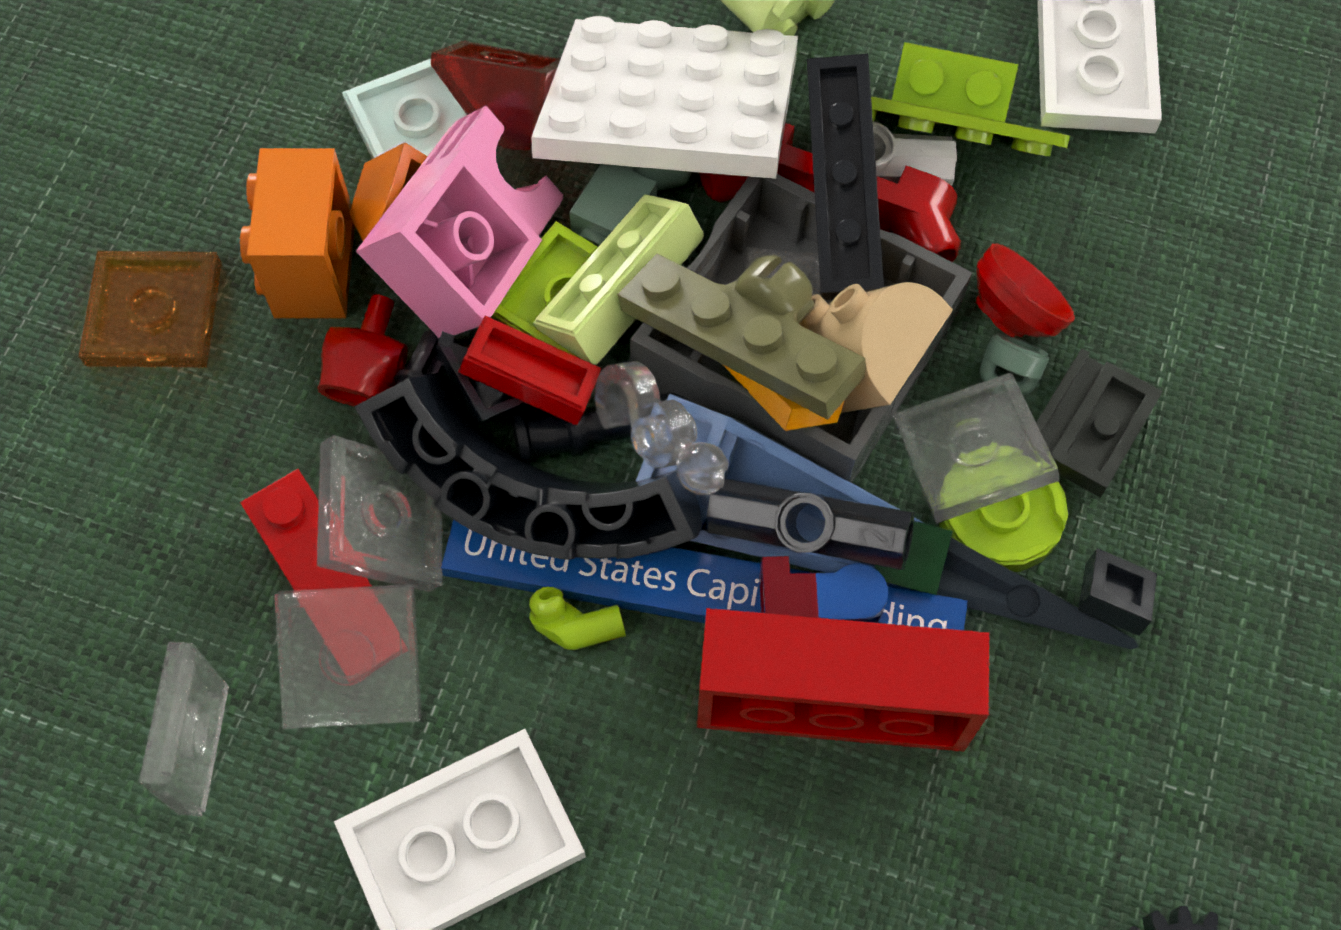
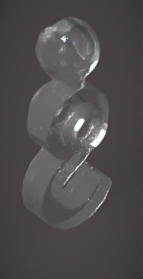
M638 361L607 365L600 372L595 388V403L597 414L605 429L626 426L631 423V439L636 452L653 468L677 465V477L683 488L695 495H711L723 487L725 471L728 470L729 461L723 450L711 443H696L697 427L693 417L676 400H660L659 388L655 378L645 365Z

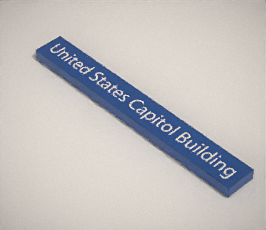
M453 520L441 566L443 576L529 592H536L543 587H554L562 591L563 598L606 606L618 605L619 608L700 623H705L706 608L761 613L759 588L761 563L673 547L623 559H616V557L559 559L531 554L497 543ZM790 569V574L812 573L807 571ZM887 586L888 599L878 623L964 630L968 600Z

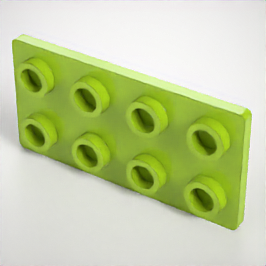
M904 42L892 100L871 96L873 122L876 120L877 111L900 115L898 127L933 133L935 122L957 126L954 137L958 139L991 145L993 135L999 134L1014 137L1011 148L1048 157L1051 156L1053 145L1067 148L1070 138L1069 135L1005 122L1019 64Z

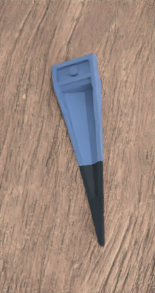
M669 394L636 481L664 475L686 466L695 488L702 522L699 535L690 541L758 557L789 556V564L825 573H836L845 565L854 563L866 564L871 567L874 565L815 553H798L784 547L708 533V519L706 515L710 493L715 487L717 477L805 493L822 494L827 497L900 510L743 422L673 394ZM810 504L798 513L796 528L805 540L810 542L817 540L824 530L825 518L817 506ZM951 538L937 595L968 600L967 608L1127 649L1139 647L1131 636L1098 618L1079 611L1078 607ZM886 582L887 586L918 591Z

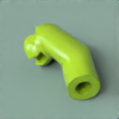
M554 587L538 589L529 600L531 609L529 619L536 631L564 649L577 650L626 636L618 605L582 613L564 601L562 591Z

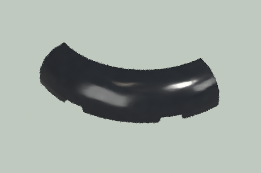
M439 373L408 378L354 406L374 442L400 474H407L423 491L436 501L434 506L466 528L497 543L531 554L559 559H574L576 557H616V559H623L662 551L695 539L702 528L700 506L686 466L664 475L621 483L586 482L542 471L511 455L482 433L454 400Z

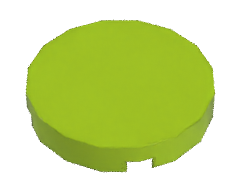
M1009 448L984 449L963 458L946 478L937 504L939 526L951 529L953 531L951 538L1013 572H1021L1041 563L1059 543L1068 518L1065 492L1054 473L1041 462L1036 465L1031 460L1023 458L1024 453Z

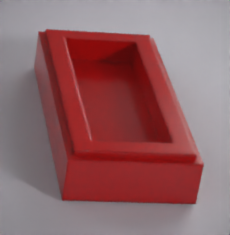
M485 315L458 372L574 425H578L602 368Z

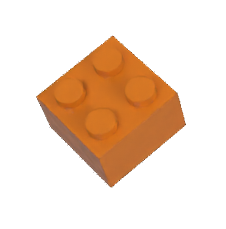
M260 148L257 173H250L248 175L246 186L247 202L252 211L250 226H243L240 233L241 258L244 264H251L257 294L265 296L274 318L346 319L355 224L349 214L352 204L335 149Z

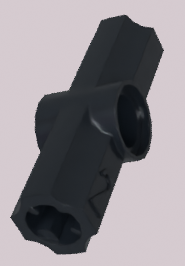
M717 477L715 487L710 493L706 516L708 519V533L784 547L798 553H815L904 570L912 544L915 513L827 497L822 494L805 493ZM810 504L817 506L825 518V527L822 534L817 540L812 542L805 540L796 528L798 513Z

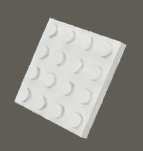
M603 16L589 17L585 20L576 19L531 137L532 158L776 179L797 56L798 36L783 35L781 32L772 29L757 30L753 33L727 31L725 28L717 25H703L698 28L672 27L665 22L655 20L646 21L641 24L620 23Z

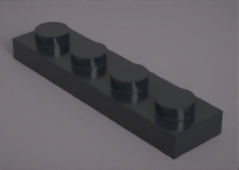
M868 53L807 59L820 294L824 300H834L841 291L853 284H859L865 292L884 287Z

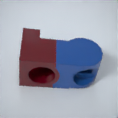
M789 556L762 557L759 574L761 613L878 623L882 617L888 599V587L886 580L880 572L869 565L860 563L849 564L836 571V573L790 574Z

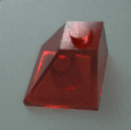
M461 41L431 53L430 65L467 115L487 106L503 124L504 132L498 141L499 146L514 150L532 149L531 137L561 60L560 58L468 41Z

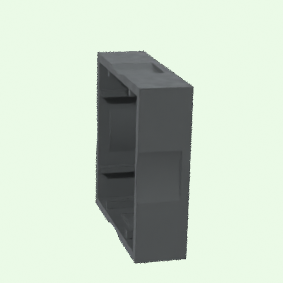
M778 174L776 179L748 177L715 222L710 238L702 252L687 269L715 283L727 285L736 281L757 258L766 255H777L781 258L782 262L767 278H771L783 264L792 262L806 275L812 284V296L816 294L821 296L815 193ZM880 230L884 287L905 282L924 285L939 294L953 311L891 405L844 412L840 414L837 423L784 431L721 363L644 322L631 338L630 378L660 394L676 393L701 406L735 418L853 483L959 313L972 272L895 233Z

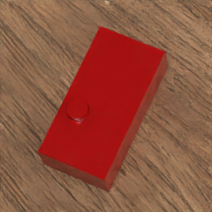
M706 608L697 728L964 752L989 715L988 632Z

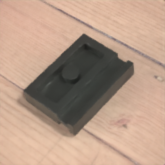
M1081 348L1024 441L1020 452L1024 453L1026 457L1031 454L1046 462L1045 466L1051 471L1101 498L1163 391L1109 362H1106L1105 365L1100 364L1088 357L1090 352Z

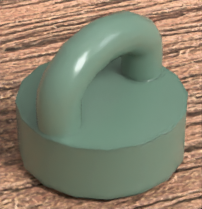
M997 333L992 336L984 354L979 371L980 377L985 385L997 394L1014 398L1026 396L1033 392L1050 357L1046 351L1016 337L1012 338L1007 334ZM998 365L1006 370L1022 375L1024 378L1020 382H1009L1000 378L996 374L995 369Z

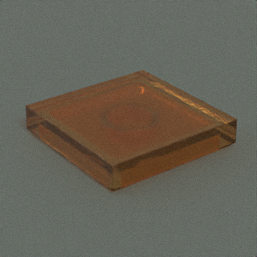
M97 251L79 351V358L85 366L207 368L222 264L217 252Z

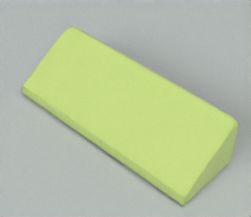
M647 194L643 195L533 322L536 329L580 359L594 365L598 364L636 319L621 310L617 294L656 254L682 265L704 237L703 231L689 205Z

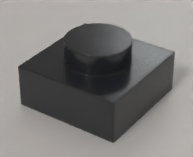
M1097 548L1085 564L1078 610L1140 636L1152 621L1157 573Z

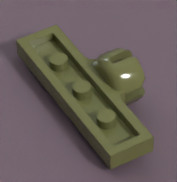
M656 254L617 294L623 312L827 420L865 377V357L799 325L814 308L812 284L806 275L792 262L783 264L771 278H767L782 262L781 258L777 255H766L757 258L736 281L724 285L715 283Z

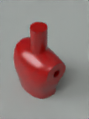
M372 295L361 328H329L321 353V377L318 385V392L339 403L356 406L395 385L394 377L397 371L405 368L408 348L406 344L384 335L395 305L393 300L383 295Z

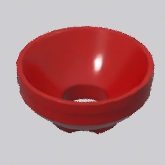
M997 243L991 244L978 261L976 274L979 295L976 298V303L980 310L992 320L994 325L1012 338L1015 335L1022 337L1024 334L1032 337H1051L1058 335L1074 321V312L1057 287L1033 264L1012 249Z

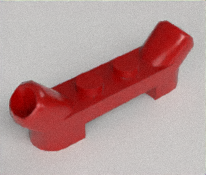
M785 123L777 174L814 192L812 153L792 146L795 126ZM907 165L898 184L876 176L880 230L895 233L954 262L961 248V240L950 222V217L958 202L957 193L954 188L945 180ZM699 172L702 185L708 197L720 203L733 199L749 177Z

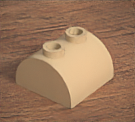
M899 283L865 292L859 284H853L841 291L830 302H826L819 294L813 295L814 308L799 325L865 357V377L844 400L841 413L891 405L953 309L935 291L918 283Z

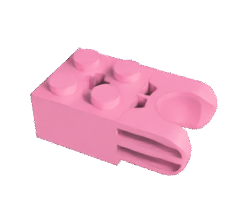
M487 106L457 120L448 129L356 250L365 262L438 338L442 331L451 335H457L479 327L485 315L491 318L541 243L542 239L539 235L563 200V194L547 175L539 180L537 184L517 189L512 188L504 180L496 162V148L504 132V126Z

